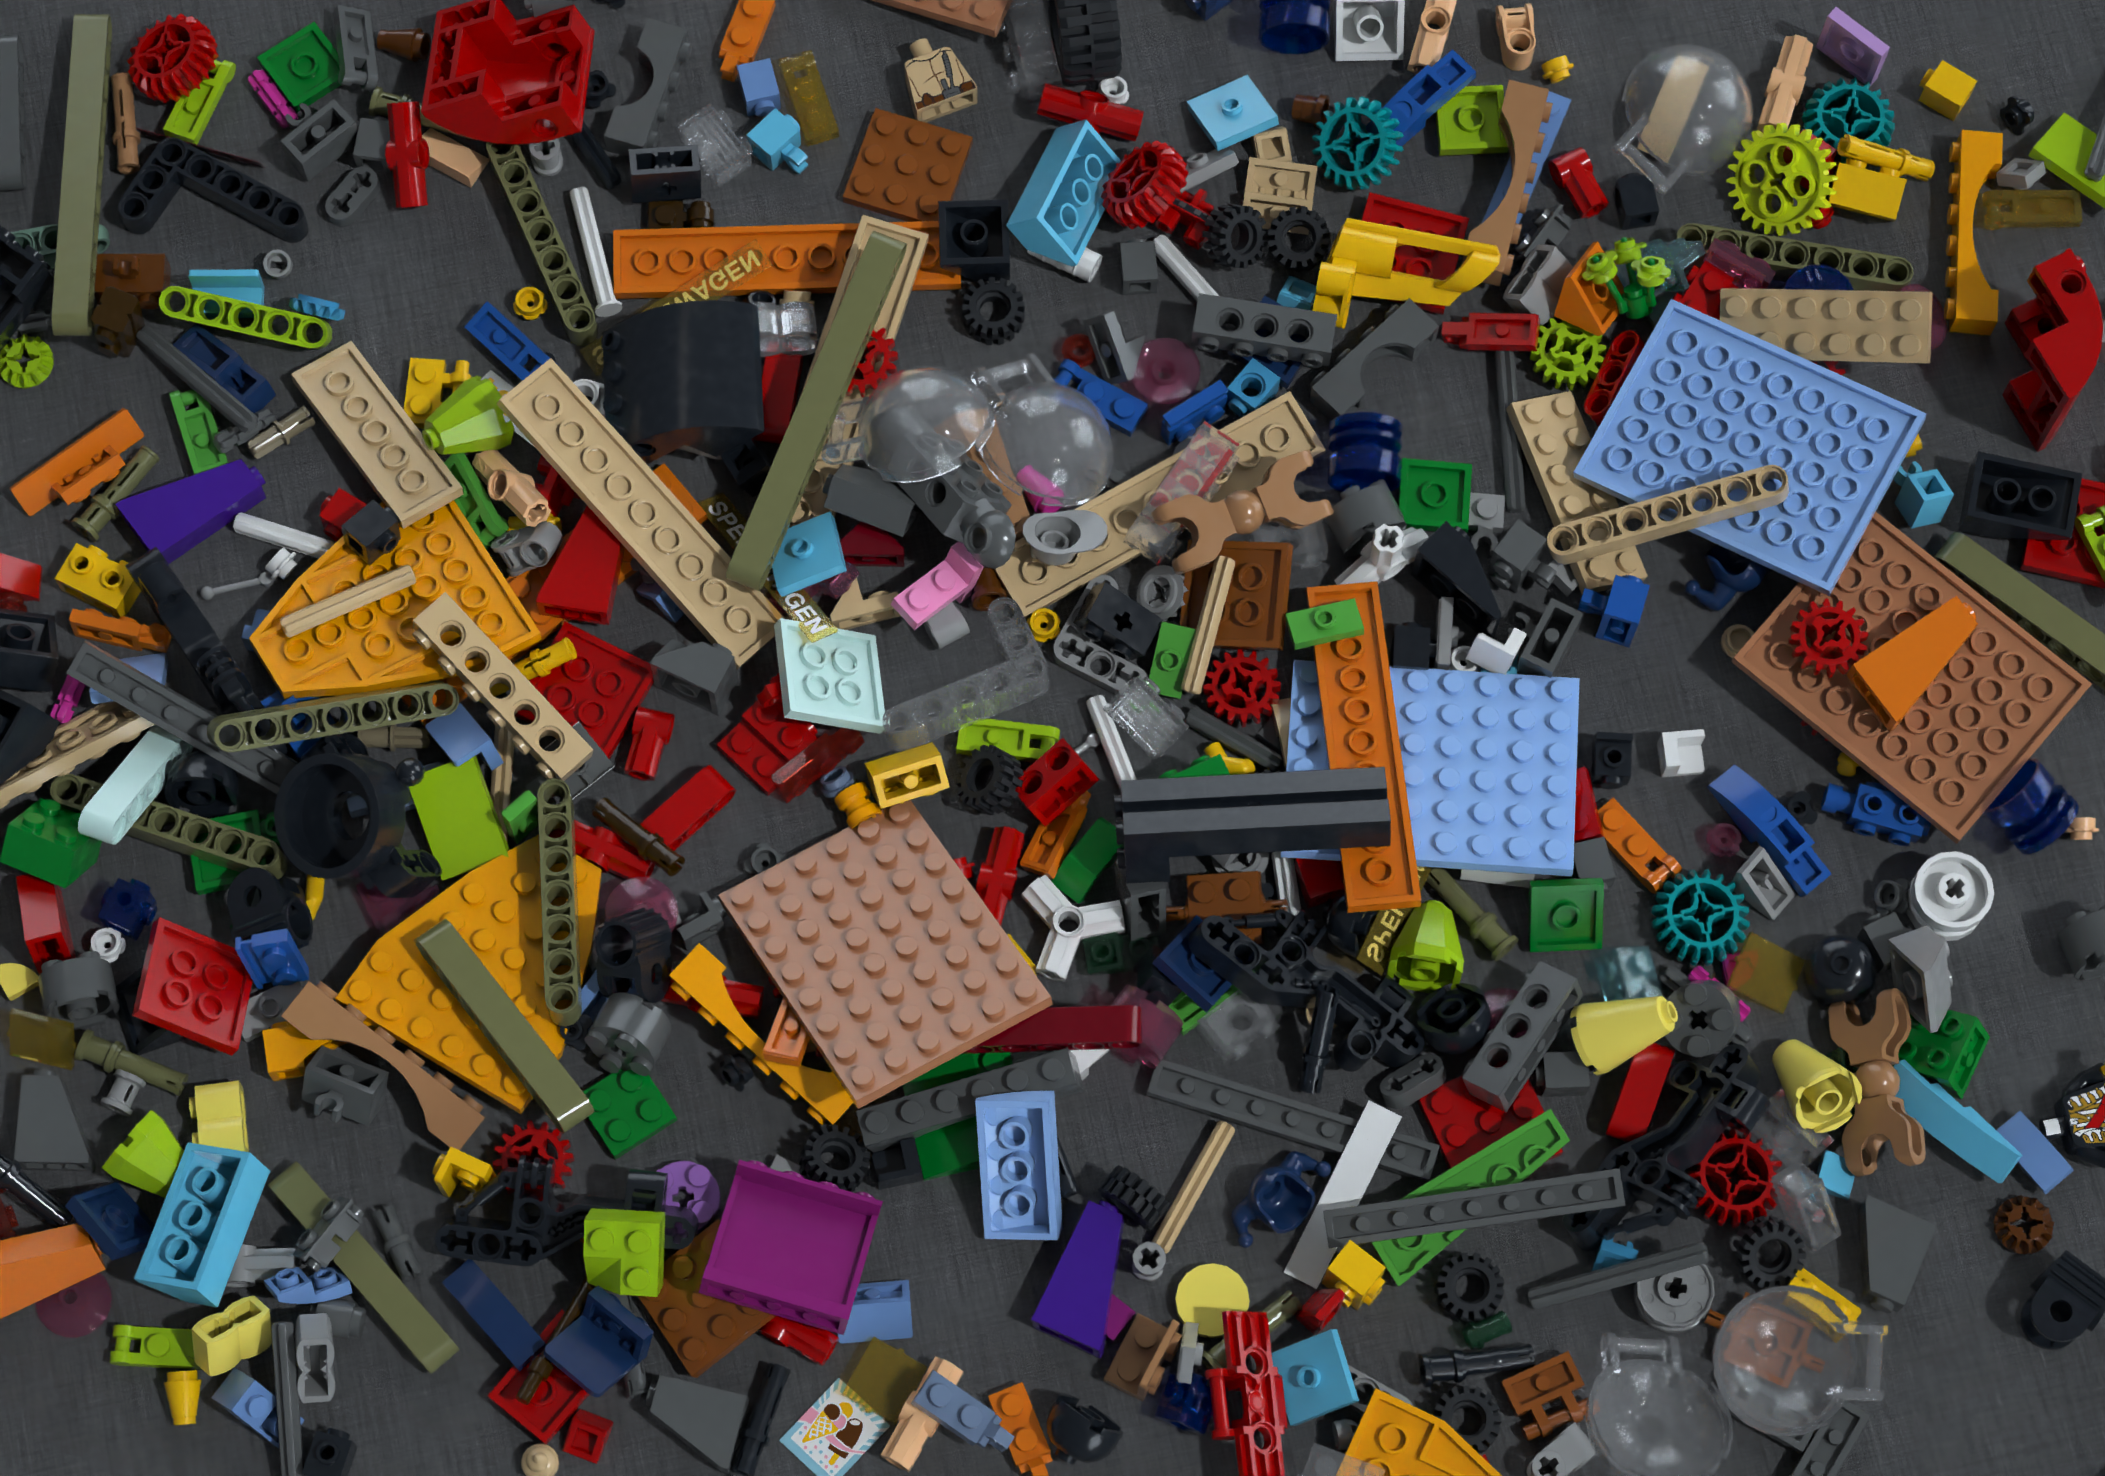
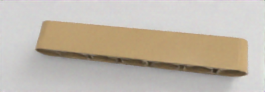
M1766 465L1560 524L1549 532L1547 545L1551 556L1556 562L1571 564L1775 506L1784 502L1788 497V476L1785 470L1777 465ZM1769 479H1777L1782 482V486L1776 491H1767L1763 488V484ZM1734 489H1743L1747 492V496L1741 501H1732L1728 498L1729 493ZM1699 499H1708L1712 502V506L1706 511H1698L1693 508L1694 503ZM1671 508L1678 512L1677 516L1671 521H1663L1659 518V514L1665 509ZM1633 518L1640 519L1643 522L1642 526L1636 531H1628L1624 528L1625 523ZM1597 528H1603L1608 531L1606 538L1601 541H1594L1589 537L1591 532ZM1562 538H1569L1574 541L1573 546L1566 551H1560L1555 548L1556 543Z

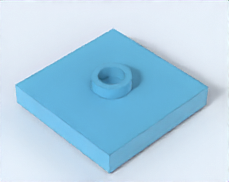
M1248 75L1187 101L1189 112L1217 151L1279 125L1277 114Z
M830 511L788 528L772 565L776 588L782 597L847 571L835 518Z
M1330 1329L1272 1352L1273 1367H1278V1374L1282 1375L1286 1414L1290 1426L1302 1424L1359 1401L1337 1329Z

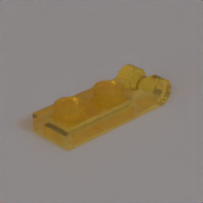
M812 50L803 51L801 56L791 59L789 56L779 58L780 70L806 145L811 146L840 137ZM805 69L807 76L796 79L794 72Z
M1990 190L1982 194V203L1987 209V214L1984 216V227L1988 230H1998L2003 227H2080L2083 222L2081 196L2078 190ZM2009 205L2010 212H2001L2000 206Z

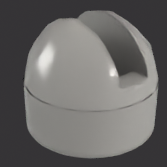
M272 250L265 256L263 266L271 277L282 279L291 273L293 262L286 252ZM271 262L286 264L287 267L286 269L271 268Z
M1349 1419L1332 1422L1334 1441L1338 1451L1347 1450L1358 1427L1356 1422Z

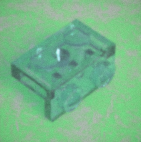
M1679 238L1671 242H1663L1661 239H1656L1648 242L1647 247L1643 248L1644 251L1641 252L1642 258L1656 256L1665 259L1666 268L1671 269V275L1665 278L1663 284L1656 286L1654 292H1678L1688 289L1689 283L1683 269L1706 253L1701 240L1686 241L1685 238Z
M1649 946L1614 948L1595 959L1597 976L1605 1001L1662 996Z

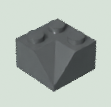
M672 639L653 657L650 663L655 687L717 716L720 715L738 681L735 657L732 656V652L728 648L717 643H713L711 646L704 642L694 644L684 640L681 643Z

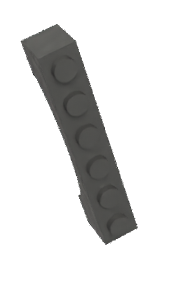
M1068 1048L857 1110L856 1113L864 1145L875 1153L899 1147L900 1140L918 1138L942 1127L976 1117L975 1100L978 1097L1022 1091H1054L1055 1100L1084 1092L1085 1090L1076 1056Z

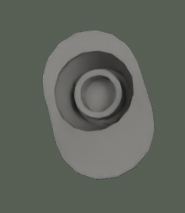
M1087 510L1039 513L1027 518L1023 524V536L1026 542L1031 545L1030 553L1032 558L1039 559L1048 565L1059 566L1071 561L1076 553L1093 550L1101 545L1107 537V525L1102 517Z

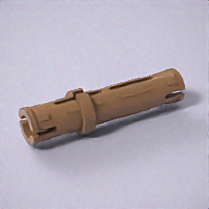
M122 72L111 76L116 131L113 133L112 138L113 144L117 146V169L123 174H133L140 170L137 145L140 144L141 139L140 133L136 131L133 81L129 73Z

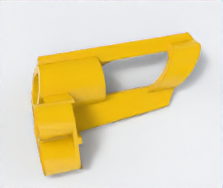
M1346 218L1345 223L1341 226L1333 242L1326 262H1321L1312 311L1337 314L1335 327L1345 329L1352 296L1405 302L1410 298L1414 303L1450 306L1463 292H1468L1482 283L1499 265L1501 255L1496 245ZM1402 245L1417 246L1467 256L1458 270L1445 280L1392 270L1395 250Z

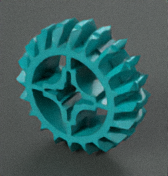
M1841 77L1837 80L1836 85L1828 81L1824 84L1823 90L1817 88L1812 98L1807 100L1805 105L1806 111L1802 115V122L1805 123L1802 130L1811 129L1813 135L1822 138L1824 142L1837 149L1841 137L1844 138L1845 134L1862 138L1865 135H1869L1870 137L1864 140L1887 147L1892 139L1891 134L1895 130V123L1892 122L1894 111L1888 110L1890 105L1889 99H1879L1881 89L1874 92L1869 90V81L1862 87L1857 85L1856 77L1851 80L1850 84H1846ZM1845 104V106H1843V107H1841V108H1833V107H1832L1831 110H1826V109H1828L1829 107L1834 106V105ZM1847 114L1849 115V117H1848V122L1851 123V125H1850L1851 128H1850L1849 132H1848V123L1845 122L1846 119H1847V118H1846ZM1836 152L1835 159L1846 164L1848 157L1840 156Z
M1361 96L1358 101L1353 97L1346 98L1345 105L1342 102L1334 103L1335 113L1329 110L1323 112L1327 122L1316 123V126L1322 129L1321 135L1316 134L1312 136L1313 141L1320 142V146L1314 148L1312 152L1314 155L1322 156L1316 165L1318 168H1326L1324 172L1325 178H1334L1335 185L1342 187L1346 184L1347 189L1355 190L1358 185L1360 189L1367 190L1369 189L1370 181L1374 185L1381 184L1380 173L1390 177L1392 172L1388 165L1400 164L1399 160L1393 157L1395 151L1402 152L1404 150L1403 146L1396 144V140L1404 136L1403 133L1393 131L1400 122L1395 118L1389 119L1392 113L1390 108L1384 107L1381 109L1380 101L1373 100L1369 102L1367 97ZM1361 116L1369 117L1376 125L1379 133H1368L1365 124L1361 122ZM1345 125L1343 136L1337 139L1341 128ZM1359 138H1362V139H1365V140H1366V141H1362L1361 144H1358L1357 147H1356V149H1355V148L1348 147V146H1353L1354 143L1359 142ZM1379 147L1377 155L1371 162L1372 152ZM1337 153L1348 154L1350 163H1354L1355 171L1346 169L1341 164Z
M1694 869L1689 871L1687 879L1681 873L1676 874L1674 878L1675 884L1670 881L1664 883V892L1657 893L1655 900L1658 904L1653 905L1651 913L1658 917L1652 921V928L1663 929L1657 934V941L1668 940L1665 951L1670 953L1674 948L1679 951L1677 955L1678 961H1682L1685 955L1691 956L1690 963L1692 966L1697 965L1700 957L1703 958L1706 966H1710L1714 956L1717 960L1723 962L1727 957L1726 951L1735 954L1738 950L1737 943H1743L1746 938L1743 930H1747L1750 926V922L1742 918L1748 915L1749 907L1739 905L1745 898L1744 894L1738 893L1733 895L1732 892L1736 884L1731 882L1724 886L1722 884L1724 880L1723 873L1718 874L1715 880L1710 879L1711 873L1709 869L1704 870L1701 878L1698 877ZM1690 894L1689 908L1681 910L1680 914L1672 915L1673 903L1680 897ZM1705 894L1716 899L1721 905L1710 903ZM1696 911L1702 913V917L1704 915L1707 917L1704 924L1698 921L1699 918L1697 920L1694 918ZM1728 920L1727 933L1721 938L1711 941L1712 926L1719 925L1721 921ZM1680 930L1691 932L1696 941L1686 937Z

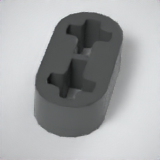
M365 166L354 168L325 202V209L332 224L339 227L351 225L378 195L380 184L377 174L373 169ZM368 179L370 187L362 186L359 189L357 181L365 182ZM347 204V213L340 211L338 214L336 213L335 207L337 205L343 207Z
M1426 1054L1386 1076L1380 1083V1091L1385 1104L1393 1109H1401L1439 1088L1447 1078L1443 1062L1437 1055Z

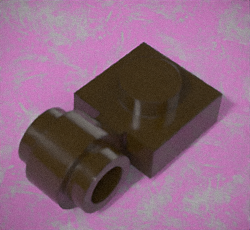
M683 201L649 202L648 229L714 226V209L711 208L709 202L694 201L690 204L687 212H684Z

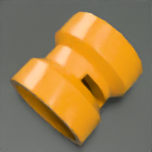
M864 782L847 787L834 798L838 809L846 812V822L851 829H854L861 822L871 817L875 818V814H883L878 804L873 803L869 799L870 790Z

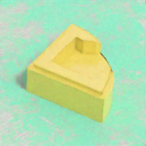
M17 963L0 964V985L10 1001L39 986V976L32 969Z

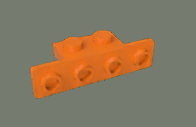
M122 408L12 485L10 491L28 516H33L58 497L67 505H70L72 502H81L90 495L91 489L101 482H109L120 473L119 469L126 464L119 454L142 439L144 433L129 411Z

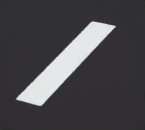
M1370 1100L1368 1101L1284 1273L1315 1289L1318 1288L1337 1247H1328L1323 1211L1359 1205L1402 1116Z

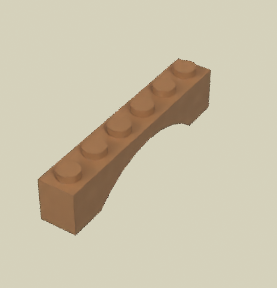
M1513 80L1508 82L1498 126L1506 139L1511 156V183L1507 194L1498 208L1482 224L1470 231L1468 238L1469 241L1496 245L1501 255L1499 265L1483 283L1500 286L1502 275L1509 276L1514 255L1508 254L1510 243L1518 244L1522 225L1517 224L1516 220L1518 213L1525 214L1530 194L1523 193L1525 184H1533L1537 169V163L1531 162L1533 153H1541L1545 133L1539 132L1541 122L1548 123L1553 103L1546 102L1549 93L1547 88ZM1464 255V257H1463L1462 264L1464 263V261H1465L1466 258H1467V256H1465V255Z
M308 981L281 1017L311 1040H335L352 1043L368 1049L387 1060L404 1076L416 1093L425 1115L428 1131L449 1147L461 1150L484 1121L485 1117L480 1114L484 1107L468 1094L463 1099L450 1091L455 1084L438 1071L433 1077L424 1071L421 1067L425 1064V1061L411 1050L407 1049L404 1054L392 1046L396 1039L380 1026L375 1031L366 1026L363 1021L367 1016L349 1003L344 1009L333 1000L337 993L322 981H319L316 986Z

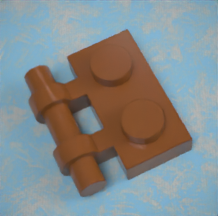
M1569 1351L1500 1382V1386L1515 1417L1517 1418L1530 1412L1533 1418L1532 1423L1521 1427L1527 1441L1538 1436L1545 1438L1552 1435L1553 1429L1569 1422L1571 1424L1574 1422L1578 1423L1584 1419V1415L1595 1411L1590 1397L1577 1402L1572 1393L1583 1388L1585 1384ZM1560 1398L1564 1408L1547 1416L1542 1406Z

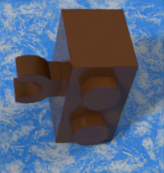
M165 253L97 254L94 296L98 305H101L99 300L105 288L112 286L136 296L142 309L152 310L158 308L161 292L170 287L171 267Z

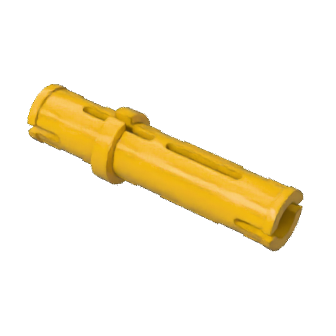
M1845 134L1844 138L1841 137L1838 143L1837 152L1840 156L1853 158L1877 167L1894 169L1901 172L1900 176L1908 175L1926 182L1934 174L1935 164L1932 160L1914 156L1910 151L1903 148L1891 149L1849 134Z
M565 637L543 650L535 649L531 651L529 657L514 665L528 680H531L537 676L545 677L549 675L551 669L576 659L577 653L570 639ZM497 683L490 688V693L497 697L510 689L505 684Z

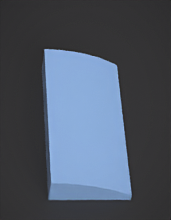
M1054 1091L1010 1092L976 1098L984 1239L1058 1240L1063 1225Z

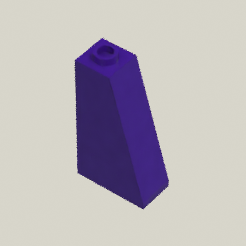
M239 459L120 500L115 505L121 517L145 549L149 551L157 547L167 563L170 564L235 520L238 513H245L266 499L262 485L266 482L255 466L248 468L243 460Z
M1089 1200L1031 1321L1034 1329L1101 1359L1104 1353L1124 1221L1123 1215L1119 1214L1120 1210L1116 1206L1102 1200L1098 1204Z

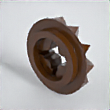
M2020 1195L2007 1199L1999 1207L1994 1218V1229L1997 1238L2008 1250L2028 1255L2042 1250L2053 1237L2052 1233L2055 1222L2051 1218L2049 1208L2042 1205L2037 1198ZM2023 1212L2026 1215L2027 1221L2038 1223L2028 1230L2027 1239L2022 1227L2010 1225L2018 1222Z

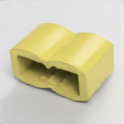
M240 1081L195 1086V1097H189L191 1119H197L198 1132L192 1133V1143L249 1152L244 1090Z
M256 1296L244 1297L233 1302L224 1312L215 1313L201 1319L191 1329L194 1361L209 1376L220 1375L231 1370L241 1359L257 1356L272 1344L270 1309Z

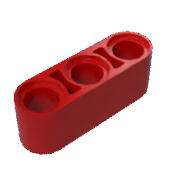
M1624 331L1614 338L1585 400L1584 411L1598 426H1600L1645 346V343L1635 331Z
M768 346L762 374L764 432L753 437L754 440L781 444L795 412L803 367V350Z
M707 765L640 825L653 834L658 833L663 837L664 843L673 851H676L731 801L736 794V789L712 765Z
M1653 1043L1632 1057L1608 1123L1606 1135L1628 1143L1646 1134L1675 1050Z

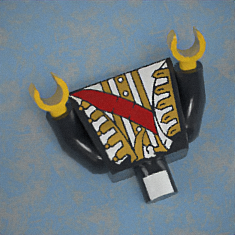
M2098 1063L2079 1073L2062 1089L2061 1098L2054 1104L2056 1117L2040 1119L2039 1129L2047 1140L2062 1138L2067 1154L2077 1155L2084 1162L2105 1168V1065Z

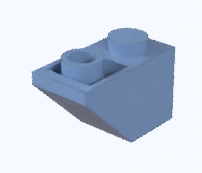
M234 1368L211 1398L279 1449L276 1396L256 1380ZM300 1417V1422H301V1425H302V1423H303L305 1420H304L302 1417Z

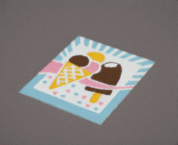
M838 1378L779 1441L816 1476H843L890 1425Z

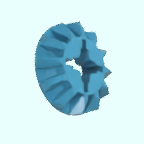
M298 294V298L290 297L289 306L294 311L336 321L344 319L346 310L339 309L340 303Z

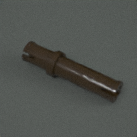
M606 797L600 799L594 807L596 809L592 810L593 817L600 820L637 849L638 855L645 861L647 859L651 860L665 871L668 876L672 877L679 873L682 866L676 862L682 865L685 863V858L664 843L663 837L658 833L653 834Z

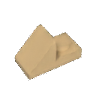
M855 575L830 614L831 627L848 630L901 616L891 605L893 598L898 595V592L879 591L871 594L868 599L863 600Z

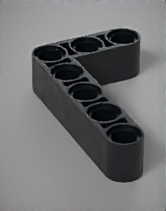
M174 137L166 138L157 145L118 203V211L126 229L136 235L145 234L153 228L181 186L285 242L297 243L302 241L309 231L304 211L296 201ZM173 156H181L178 161L167 162ZM203 171L210 172V174L204 178L197 177V175ZM154 183H162L157 189H149ZM231 187L239 188L235 193H225ZM260 203H269L263 209H254ZM143 210L139 216L130 217L132 212ZM290 218L298 219L292 225H284V222Z

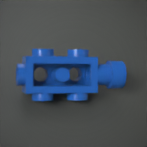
M1866 782L1865 785L1860 783L1854 790V793L1843 791L1842 786L1828 783L1821 801L1820 810L1832 814H1835L1836 811L1848 814L1846 824L1853 825L1855 833L1869 837L1874 836L1875 832L1889 836L1888 841L1898 846H1909L1910 842L1916 843L1922 835L1927 836L1931 826L1929 821L1898 796L1886 791L1884 785L1875 782ZM1868 801L1879 804V810H1871L1868 807ZM1903 811L1912 813L1914 819L1906 820L1903 817Z

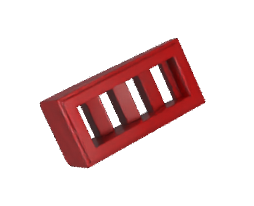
M1339 1288L1318 1290L1302 1306L1303 1309L1296 1313L1297 1320L1314 1335L1319 1334L1340 1311L1345 1293Z

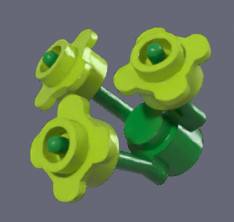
M1622 237L1621 240L1614 242V249L1592 255L1587 260L1586 271L1582 274V277L1585 281L1592 280L1594 284L1605 283L1617 303L1619 313H1625L1626 317L1630 319H1639L1652 313L1653 307L1657 305L1654 294L1655 287L1664 283L1665 278L1671 275V269L1666 268L1665 259L1661 257L1647 256L1642 258L1640 249L1647 247L1646 242L1635 243L1634 238ZM1625 264L1630 284L1624 287V293L1621 295L1612 278L1618 272L1616 265Z

